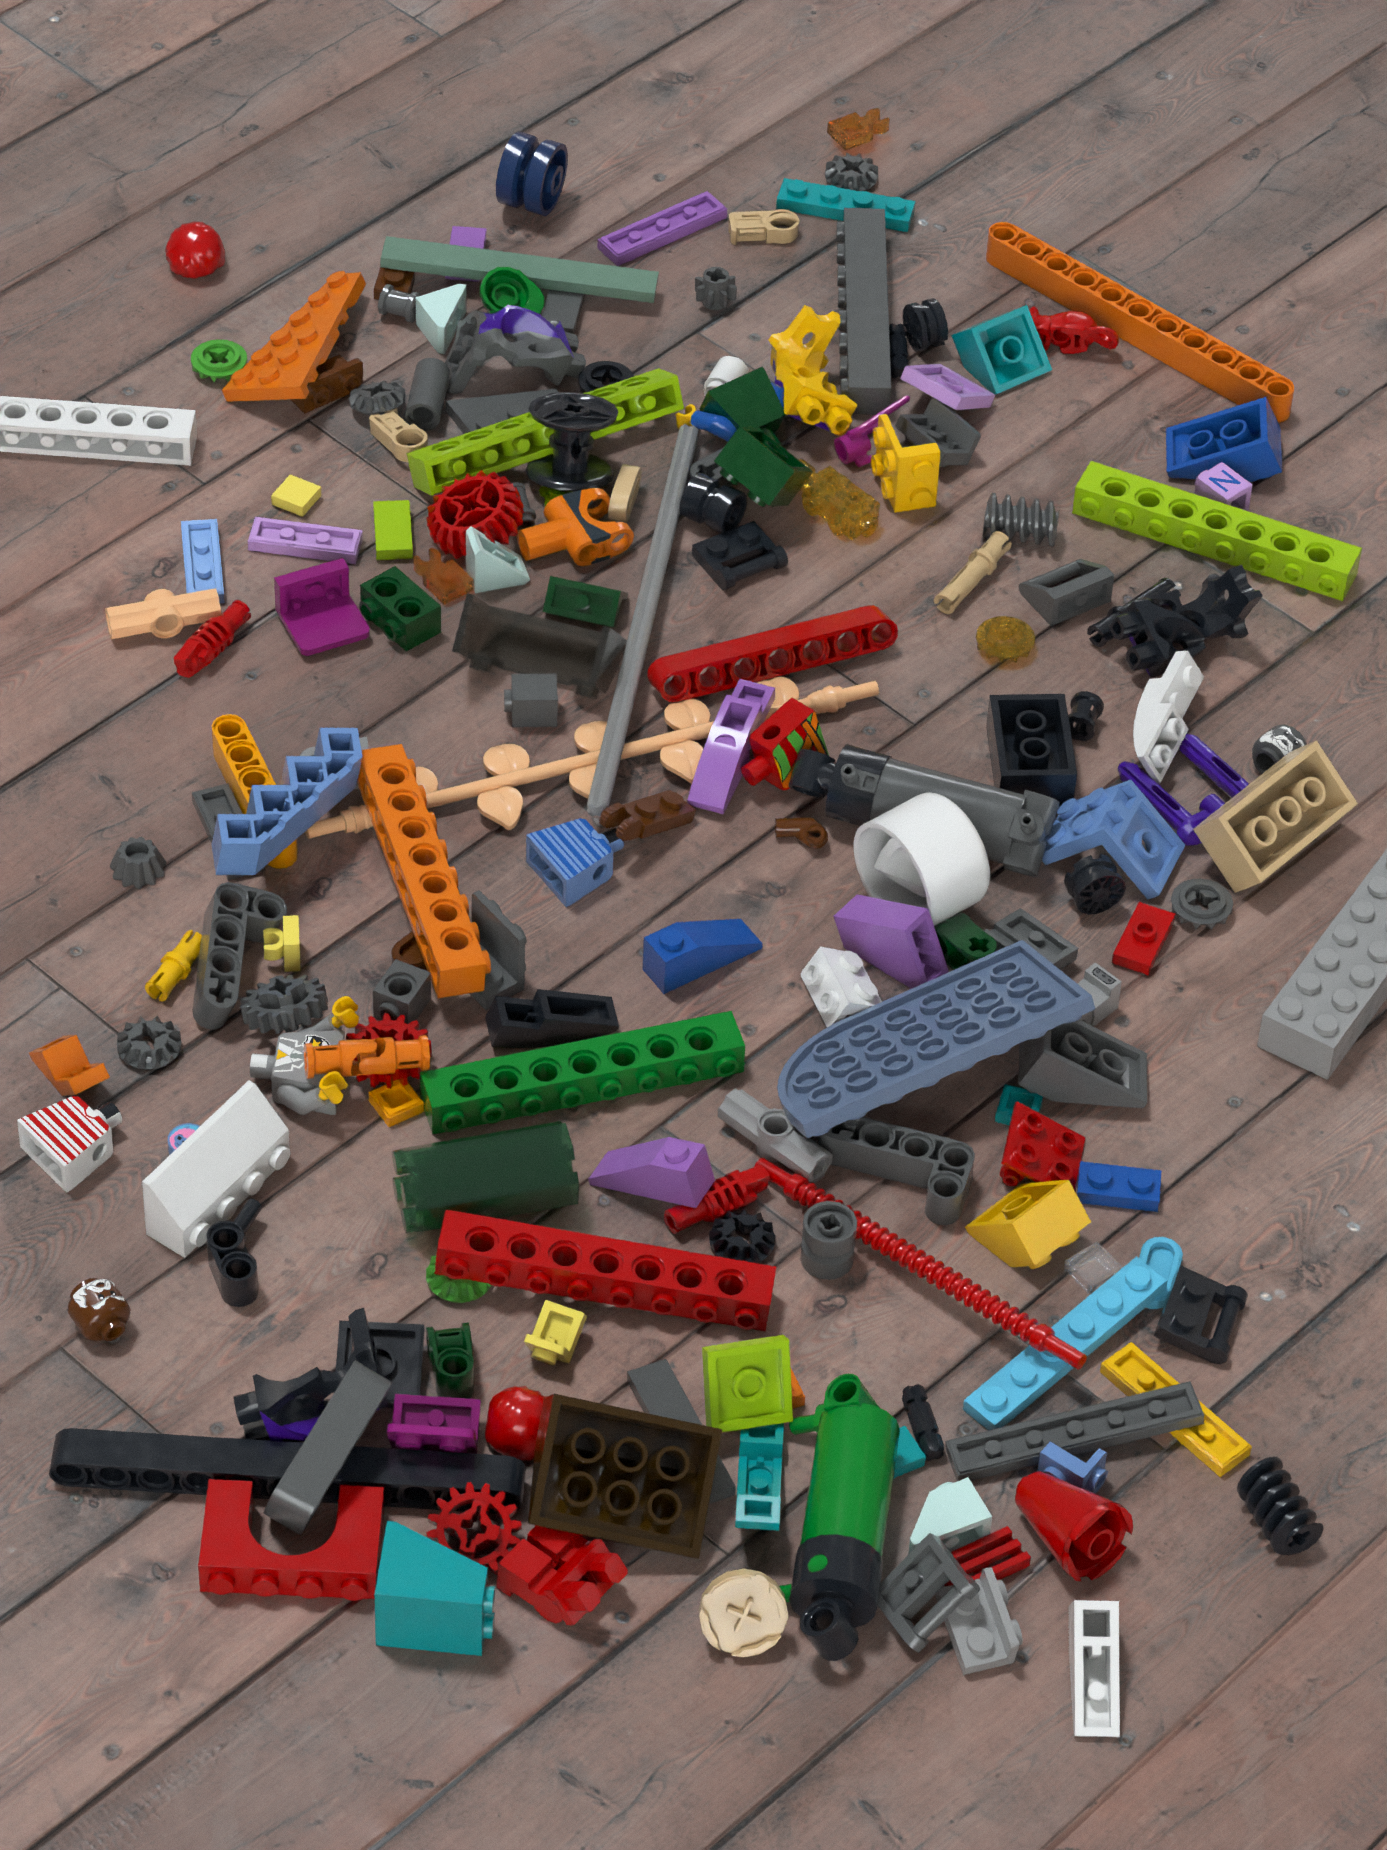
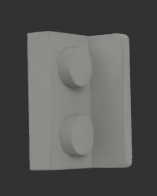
M992 1567L983 1569L980 1579L975 1580L981 1590L971 1600L966 1598L944 1620L963 1675L1014 1663L1019 1646L1023 1642L1019 1623L1016 1619H1010L1006 1607L1008 1605V1594L1005 1584L1001 1579H996ZM954 1585L941 1588L936 1593L937 1602Z

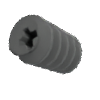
M992 492L987 501L983 535L987 528H990L991 535L993 532L1004 530L1005 534L1009 537L1008 541H1011L1015 533L1019 532L1020 541L1026 543L1030 534H1033L1036 545H1040L1046 535L1049 546L1054 547L1059 512L1055 511L1054 502L1051 500L1048 501L1045 509L1042 510L1037 498L1034 499L1030 508H1027L1025 497L1022 496L1019 498L1016 506H1013L1011 496L1007 494L1002 503L998 504L996 493Z

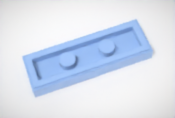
M217 519L181 521L186 593L216 588L219 602L224 603Z

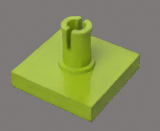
M778 1335L702 1347L706 1426L722 1429V1432H729L793 1421L789 1339L786 1336Z

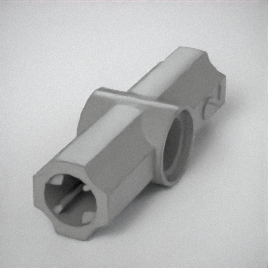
M733 1089L725 1096L723 1103L718 1108V1118L756 1144L757 1154L761 1158H765L773 1163L781 1162L796 1174L805 1177L808 1182H818L825 1176L828 1167L832 1164L833 1154L812 1139L806 1138L787 1119L784 1110L769 1109L742 1089Z

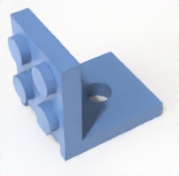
M1128 780L1107 789L1098 788L1083 798L1077 800L1071 798L1064 802L1057 810L1058 816L1053 823L1050 836L1045 837L1047 846L1042 862L1048 865L1102 845L1148 900L1160 895L1185 844L1134 782ZM1142 840H1143L1144 843H1145L1146 850L1144 849V847H1143V845H1142Z

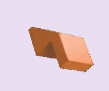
M77 1034L62 1036L29 1052L32 1061L61 1096L76 1095L110 1078L104 1063H89Z

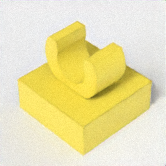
M299 915L283 916V931L277 928L263 930L264 944H268L264 945V959L275 961L284 956L285 972L300 971Z

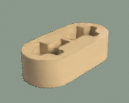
M622 464L609 502L608 518L610 520L628 522L640 487L641 467Z

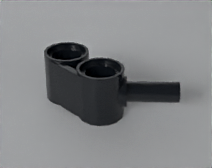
M252 1198L247 1200L234 1222L219 1221L213 1224L206 1234L209 1267L222 1299L225 1303L235 1307L247 1306L253 1303L258 1296L257 1263L254 1257L248 1253L245 1246L246 1232L262 1209L261 1203Z

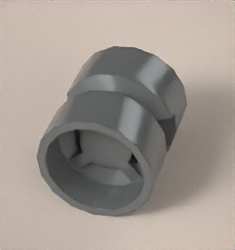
M824 1201L811 1206L805 1213L800 1261L803 1268L810 1275L819 1279L831 1280L842 1277L852 1268L857 1219L854 1212L848 1206L839 1202Z

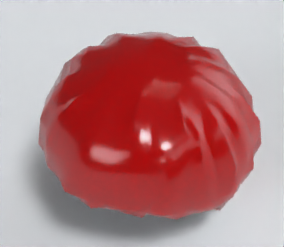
M198 221L185 223L170 234L165 252L171 272L182 277L197 279L213 274L219 267L224 266V245L217 231L210 225Z
M527 1386L509 1387L494 1395L489 1403L485 1427V1438L489 1446L504 1456L515 1457L523 1461L532 1460L535 1454L536 1437L545 1396L541 1395L539 1391L528 1389Z

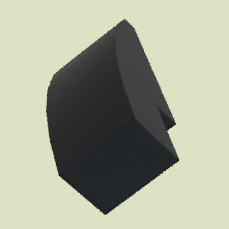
M542 989L537 990L533 1000L495 996L485 1016L491 1046L502 1048L555 1046L600 1037L616 1032L619 1028L612 997Z

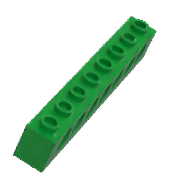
M732 1011L420 1072V1098L424 1102V1111L432 1135L454 1132L463 1128L494 1124L503 1120L533 1116L543 1112L573 1108L578 1105L602 1100H613L617 1097L652 1092L657 1089L682 1084L688 1085L697 1081L744 1072L745 1043Z

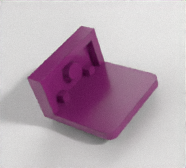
M344 558L274 577L275 610L302 655H313L361 641L370 636V628L349 594V567Z
M395 1394L393 1421L387 1425V1435L391 1448L477 1454L481 1400Z

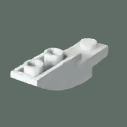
M1189 651L1175 652L1162 678L1149 679L1137 707L1133 730L1134 747L1138 759L1156 783H1161L1189 730L1182 718L1204 679Z

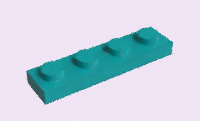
M784 178L777 196L776 209H785L795 213L843 221L844 208L885 209V228L908 232L915 212L916 201L872 194L867 191L838 188L833 185H821L798 179Z

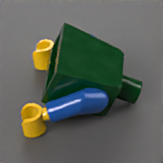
M762 366L709 390L699 408L700 411H696L695 406L689 404L685 407V414L679 412L675 414L678 429L684 424L689 427L694 425L698 429L708 431L725 441H729L739 426L759 427L777 443L782 445L775 432L785 417L784 388L771 382Z

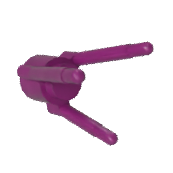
M908 395L902 397L860 426L834 440V448L841 462L844 464L855 462L858 468L871 463L872 455H867V452L871 450V442L868 435L873 433L874 427H878L879 415L887 414L889 416L909 402L910 397Z

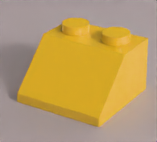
M1057 1180L1020 1184L966 1225L965 1228L970 1236L1008 1266H1029L1030 1269H1036L1048 1263L1052 1259L1051 1253L1058 1247H1064L1076 1241L1080 1237L1079 1231L1091 1223V1220L1070 1181Z

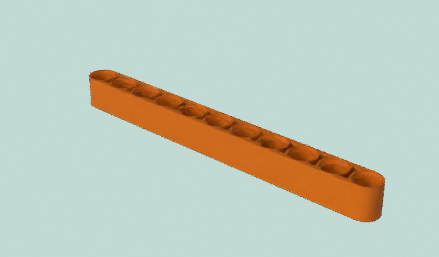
M997 222L990 226L986 260L995 268L1071 311L1087 313L1095 320L1098 326L1113 329L1117 332L1119 338L1235 404L1241 405L1266 397L1278 423L1284 422L1290 417L1294 384L1285 376L1014 224Z

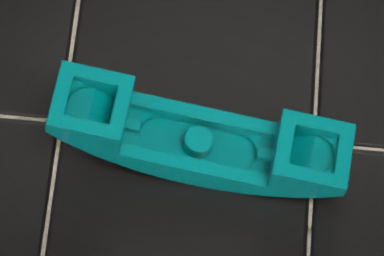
M784 1423L740 1430L735 1528L779 1531Z

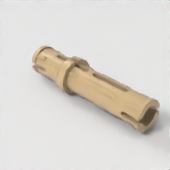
M1000 531L993 532L979 550H973L969 555L967 564L935 596V604H938L943 599L937 605L941 612L945 614L953 613L986 574H992L997 567L999 559L1011 548V542H1007L1002 546L1009 540L1006 534Z

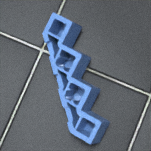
M319 728L314 756H286L280 785H252L246 814H217L212 840L216 875H256L356 788L363 757L358 728Z

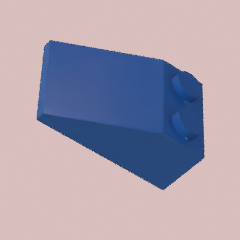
M1260 398L1166 428L1167 474L1169 478L1196 479L1201 472L1209 470L1221 462L1248 482L1267 479L1275 474L1282 473L1281 428L1267 398Z

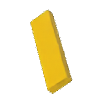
M1132 1342L1101 1363L1100 1373L1126 1396L1180 1384ZM1199 1401L1204 1413V1424L1169 1433L1219 1477H1222L1250 1456L1252 1446Z

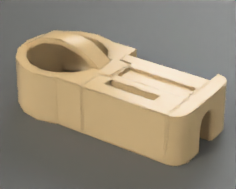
M778 209L773 211L732 212L729 214L728 231L730 233V242L733 245L740 241L766 240V244H786L793 242L798 237L799 218L792 211ZM775 225H786V226H789V228H784V229H783V228H777V227H774V226H775Z
M397 408L385 411V414L382 415L376 413L369 417L371 434L400 461L408 462L406 453L428 446L427 433L415 424L409 425L398 415Z

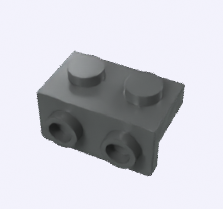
M931 398L924 414H900L894 426L905 435V440L913 446L937 443L941 452L939 467L968 465L981 438V434L948 405L935 398Z

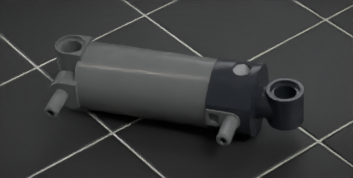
M849 744L843 747L837 762L832 757L808 749L799 750L788 787L813 797L824 798L827 795L826 817L861 826L917 795L929 792L940 794L954 802L971 820L982 839L988 860L1002 863L1005 870L1033 877L1038 875L1047 846L1045 837L1050 836L1059 801L1025 790L1023 795L896 760L892 756Z

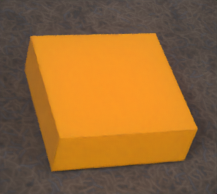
M399 1080L393 1081L391 1089L383 1085L368 1092L370 1104L388 1127L424 1112V1102L409 1083L404 1086Z

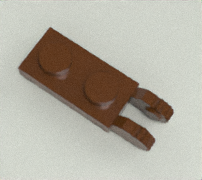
M667 790L623 805L614 803L612 806L610 805L604 809L601 816H599V823L605 828L618 826L616 836L622 841H630L639 837L643 839L689 824L694 819L696 809L684 801L680 794Z

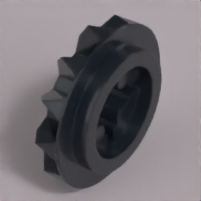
M594 362L584 367L583 371L579 374L580 393H587L604 387L605 385L603 384L606 382V378H609L610 384L634 377L628 367L618 362Z
M745 1208L740 1214H733L728 1210L724 1218H715L713 1227L709 1231L711 1249L718 1257L759 1263L772 1253L775 1246L776 1235L773 1232L772 1222H765L761 1212L756 1215L748 1214ZM736 1230H741L743 1234H750L749 1243L741 1236L735 1237Z

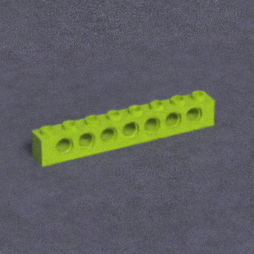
M659 368L584 393L604 398L613 403L618 410L616 421L607 428L590 432V436L594 440L684 409L678 376ZM528 412L406 453L413 485L429 495H434L442 492V486L449 487L454 484V478L458 481L464 479L467 472L472 477L476 476L481 470L486 475L494 471L498 473L553 454V448L549 444V438L554 433V429L538 423Z
M1090 461L1075 486L1073 514L1233 566L1242 565L1245 570L1343 601L1358 573L1362 552L1361 547L1094 461Z

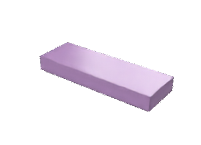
M255 517L248 539V551L326 561L344 558L346 563L356 564L363 540L362 530Z

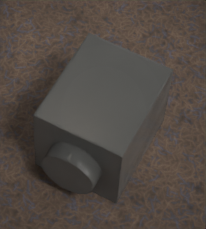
M557 673L511 674V689H504V712H512V727H557Z

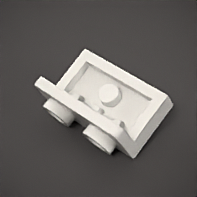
M820 947L801 972V978L826 1027L843 1020L846 1015L856 1014L882 1002L877 988L871 982L863 966V961L857 953L852 951Z

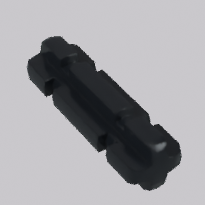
M901 323L889 325L891 377L894 379L897 377L901 378L905 366H909L907 338L905 337L906 327Z
M920 1384L906 1386L902 1391V1401L905 1409L909 1411L907 1415L915 1439L920 1443L919 1447L925 1454L926 1461L940 1459L944 1455L943 1450L945 1446L941 1435L937 1433L939 1428L929 1402H926L928 1397L925 1388Z

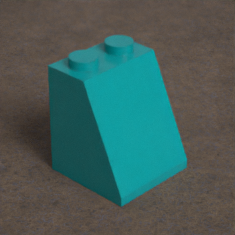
M387 1521L374 1594L376 1646L482 1656L484 1639H493L495 1612H493L495 1587L488 1586V1568L397 1522Z

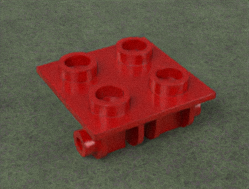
M1016 1101L1001 1162L1003 1166L1000 1168V1177L1003 1183L1007 1186H1016L1025 1177L1035 1182L1069 1180L1075 1190L1086 1137Z

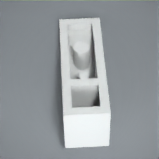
M1074 1600L1069 1605V1663L1074 1737H1120L1119 1601Z

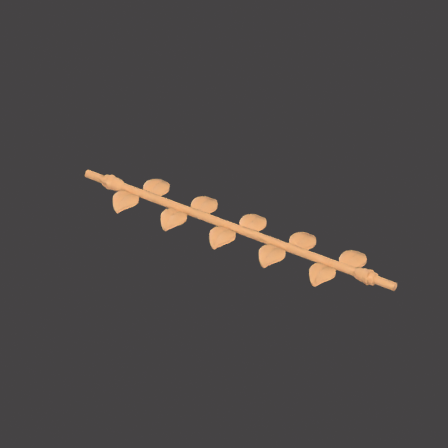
M778 676L757 682L775 688V700L764 722L792 697L813 709L816 714L826 712L834 713L838 709L844 708L848 702L879 695V687L876 681L843 689L841 686L832 687L829 685L822 690L812 692L807 698L799 699L798 687L788 678ZM696 699L671 702L664 711V720L668 726L676 731L624 743L620 760L661 750L660 763L662 766L692 784L703 751V747L695 741L708 738L714 721L710 722V712L707 706ZM594 721L582 724L576 729L574 733L575 745L585 754L530 767L529 755L525 749L515 744H502L491 747L483 756L484 768L493 777L438 790L437 778L431 770L424 767H416V782L418 785H423L426 792V808L429 809L478 796L477 809L479 812L509 831L517 825L523 809L522 795L513 787L570 773L569 786L571 789L588 799L607 722ZM366 805L349 806L347 810L340 811L339 816L315 822L305 833L307 838L311 839L342 830L345 833L354 832L357 834L364 829L374 826Z

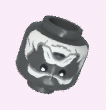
M1283 724L1273 727L1258 738L1253 745L1252 757L1256 769L1263 774L1289 752L1307 745L1305 738L1291 726Z

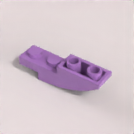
M739 679L732 695L726 694L702 751L687 799L688 804L693 807L724 814L743 776L741 767L750 761V734L764 722L775 700L774 687Z

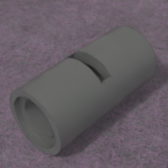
M425 358L417 363L406 407L405 419L409 425L415 424L424 431L433 430L439 425L449 382L450 369L446 363L439 359Z

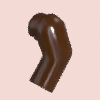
M811 817L775 819V837H796L812 849L822 848L828 841V833L825 828Z

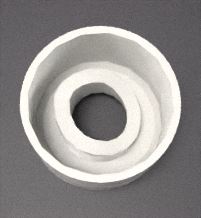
M930 792L917 795L864 823L857 829L854 837V857L859 876L869 897L928 908L933 925L936 926L976 904L985 896L990 882V867L984 844L968 816L947 797Z

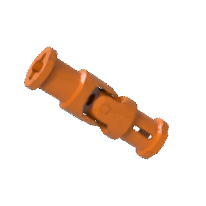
M422 1035L416 1040L394 1041L392 1037L339 1040L337 1045L313 1046L312 1043H305L304 1068L306 1079H312L315 1075L328 1074L332 1071L339 1072L342 1077L394 1074L396 1069L420 1068L421 1071H428L430 1069L427 1035Z

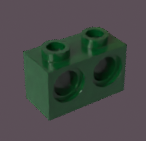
M396 566L360 584L359 608L364 618L377 625L390 641H395L406 652L441 633V605Z

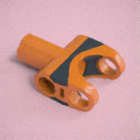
M590 488L560 495L550 500L543 512L547 522L518 530L517 542L520 552L526 561L566 549L577 565L588 566L605 561L626 551L633 542L634 533L627 523L597 520L608 513L610 497L603 489ZM602 499L598 506L589 508L593 501ZM625 533L621 540L612 543L618 535Z

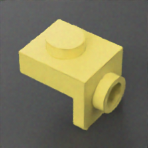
M545 1300L532 1335L526 1334L524 1339L526 1346L530 1351H533L531 1356L538 1361L550 1365H555L557 1360L569 1364L587 1316L583 1312Z

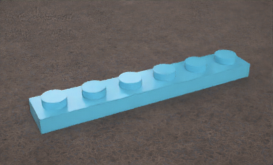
M1136 1256L1051 1328L1055 1331L1056 1337L1089 1356L1152 1303L1159 1294L1166 1290L1167 1280ZM1029 1345L964 1399L963 1410L987 1430L1004 1427L1074 1367L1046 1350L1039 1352Z

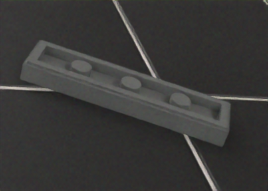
M667 1359L627 1371V1382L644 1413L702 1425ZM719 1455L717 1457L709 1504L735 1496L736 1486Z

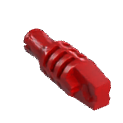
M240 600L233 601L220 616L209 618L185 641V644L173 658L178 675L187 678L192 677L209 665L233 642L234 633L251 618V613H248L250 609L247 604Z
M762 1164L742 1172L739 1170L732 1171L714 1181L697 1208L678 1204L665 1210L664 1221L673 1234H677L702 1220L714 1222L715 1218L724 1217L728 1210L734 1212L757 1200V1194L767 1189L770 1175Z

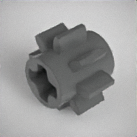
M721 267L706 269L703 277L695 278L696 301H702L703 305L710 310L725 308L728 300H736V277L729 276L728 271Z

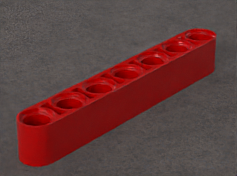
M868 605L661 657L649 666L647 678L649 683L666 701L680 702L735 688L739 679L758 682L884 650L895 643L898 637V628L879 607ZM811 641L810 645L804 648L805 645ZM777 650L773 656L769 657L773 651ZM742 659V661L735 666L736 662ZM708 667L707 671L700 675L701 671ZM673 676L672 680L665 684L666 680Z

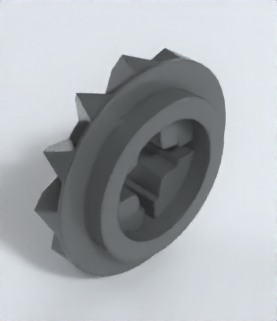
M847 152L844 157L834 155L833 160L826 163L825 178L830 185L838 188L865 191L876 184L878 180V166L873 164L871 158L863 159L861 153L851 156Z
M372 381L368 385L361 384L358 389L350 392L349 397L352 409L368 415L376 413L385 414V411L398 408L406 401L405 388L399 386L398 383H387L386 381L380 383Z
M1191 879L1184 881L1174 889L1171 896L1172 913L1179 915L1181 924L1192 922L1195 930L1200 925H1206L1212 930L1216 923L1225 924L1228 916L1232 914L1233 899L1231 894L1221 884L1212 880ZM1196 898L1203 906H1208V909L1202 910L1199 905H1195Z
M158 1015L152 1021H145L140 1016L135 1024L126 1022L124 1031L117 1033V1051L120 1058L128 1065L138 1069L150 1070L164 1067L175 1060L181 1050L180 1031L175 1030L172 1021L161 1022ZM144 1036H150L155 1042L153 1044L154 1049H151L150 1045L143 1041Z

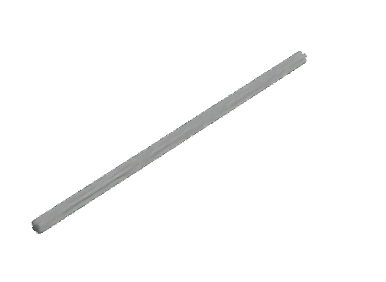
M684 424L679 428L587 802V812L592 817L596 815L601 816L604 809L610 805L680 515V501L687 486L698 440V429L694 425L689 427Z

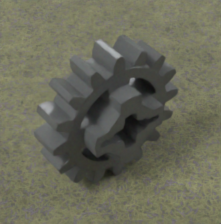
M283 975L270 978V983H258L257 990H247V997L240 999L244 1024H248L250 1030L260 1028L261 1033H266L270 1029H275L276 1034L281 1033L283 1030L286 1033L299 1029L300 1024L309 1026L312 1024L311 1018L323 1017L322 1011L328 1010L325 985L320 984L318 978L308 981L307 975H303L298 979H293V975H288L286 978Z

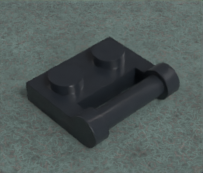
M755 521L692 545L693 558L722 590L732 588L737 581L772 567L780 569L788 565V556L784 548L780 545L776 546Z
M1180 1265L1174 1274L1154 1337L1211 1363L1223 1364L1227 1361L1231 1350L1228 1343L1238 1312L1245 1307L1248 1294L1240 1286H1225ZM1213 1302L1222 1306V1310L1213 1338L1208 1339L1201 1336L1211 1303Z

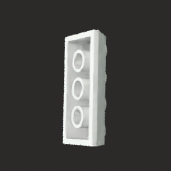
M248 1080L142 1181L146 1235L184 1258L196 1247L205 1244L207 1241V1231L213 1224L229 1220L236 1212L237 1207L249 1195L256 1194L262 1187L263 1182L275 1170L282 1169L290 1157L289 1129L255 1083Z

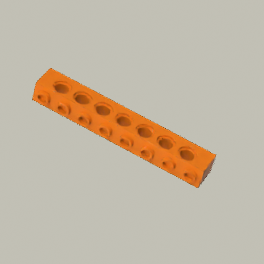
M402 744L362 750L363 757L357 784L427 971L431 972V981L437 997L444 998L484 991L485 976L491 972L490 957L487 950L482 951L479 945L480 934L477 923L470 922L468 900L465 894L459 893L456 869L454 866L449 867L447 846L444 839H438L435 814L428 812L426 808V792L424 786L418 785L416 782L414 760L407 758Z

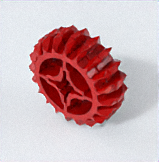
M482 470L473 477L467 472L464 479L458 481L454 478V484L449 487L442 486V494L434 495V503L427 507V527L433 542L437 544L445 555L451 554L455 559L462 556L466 557V530L469 527L482 532L493 543L497 541L500 544L509 545L508 538L509 536L518 535L517 528L523 524L522 514L525 513L521 496L513 483L506 476H498L495 471L486 475Z

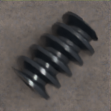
M1268 1457L1251 1466L1242 1475L1238 1482L1237 1492L1241 1500L1245 1501L1248 1511L1253 1514L1257 1525L1262 1528L1265 1538L1270 1540L1274 1552L1279 1555L1288 1556L1298 1554L1309 1549L1318 1541L1324 1527L1322 1523H1315L1317 1519L1316 1513L1312 1509H1307V1499L1299 1495V1487L1291 1482L1290 1473L1284 1469L1282 1470L1283 1463L1278 1457Z

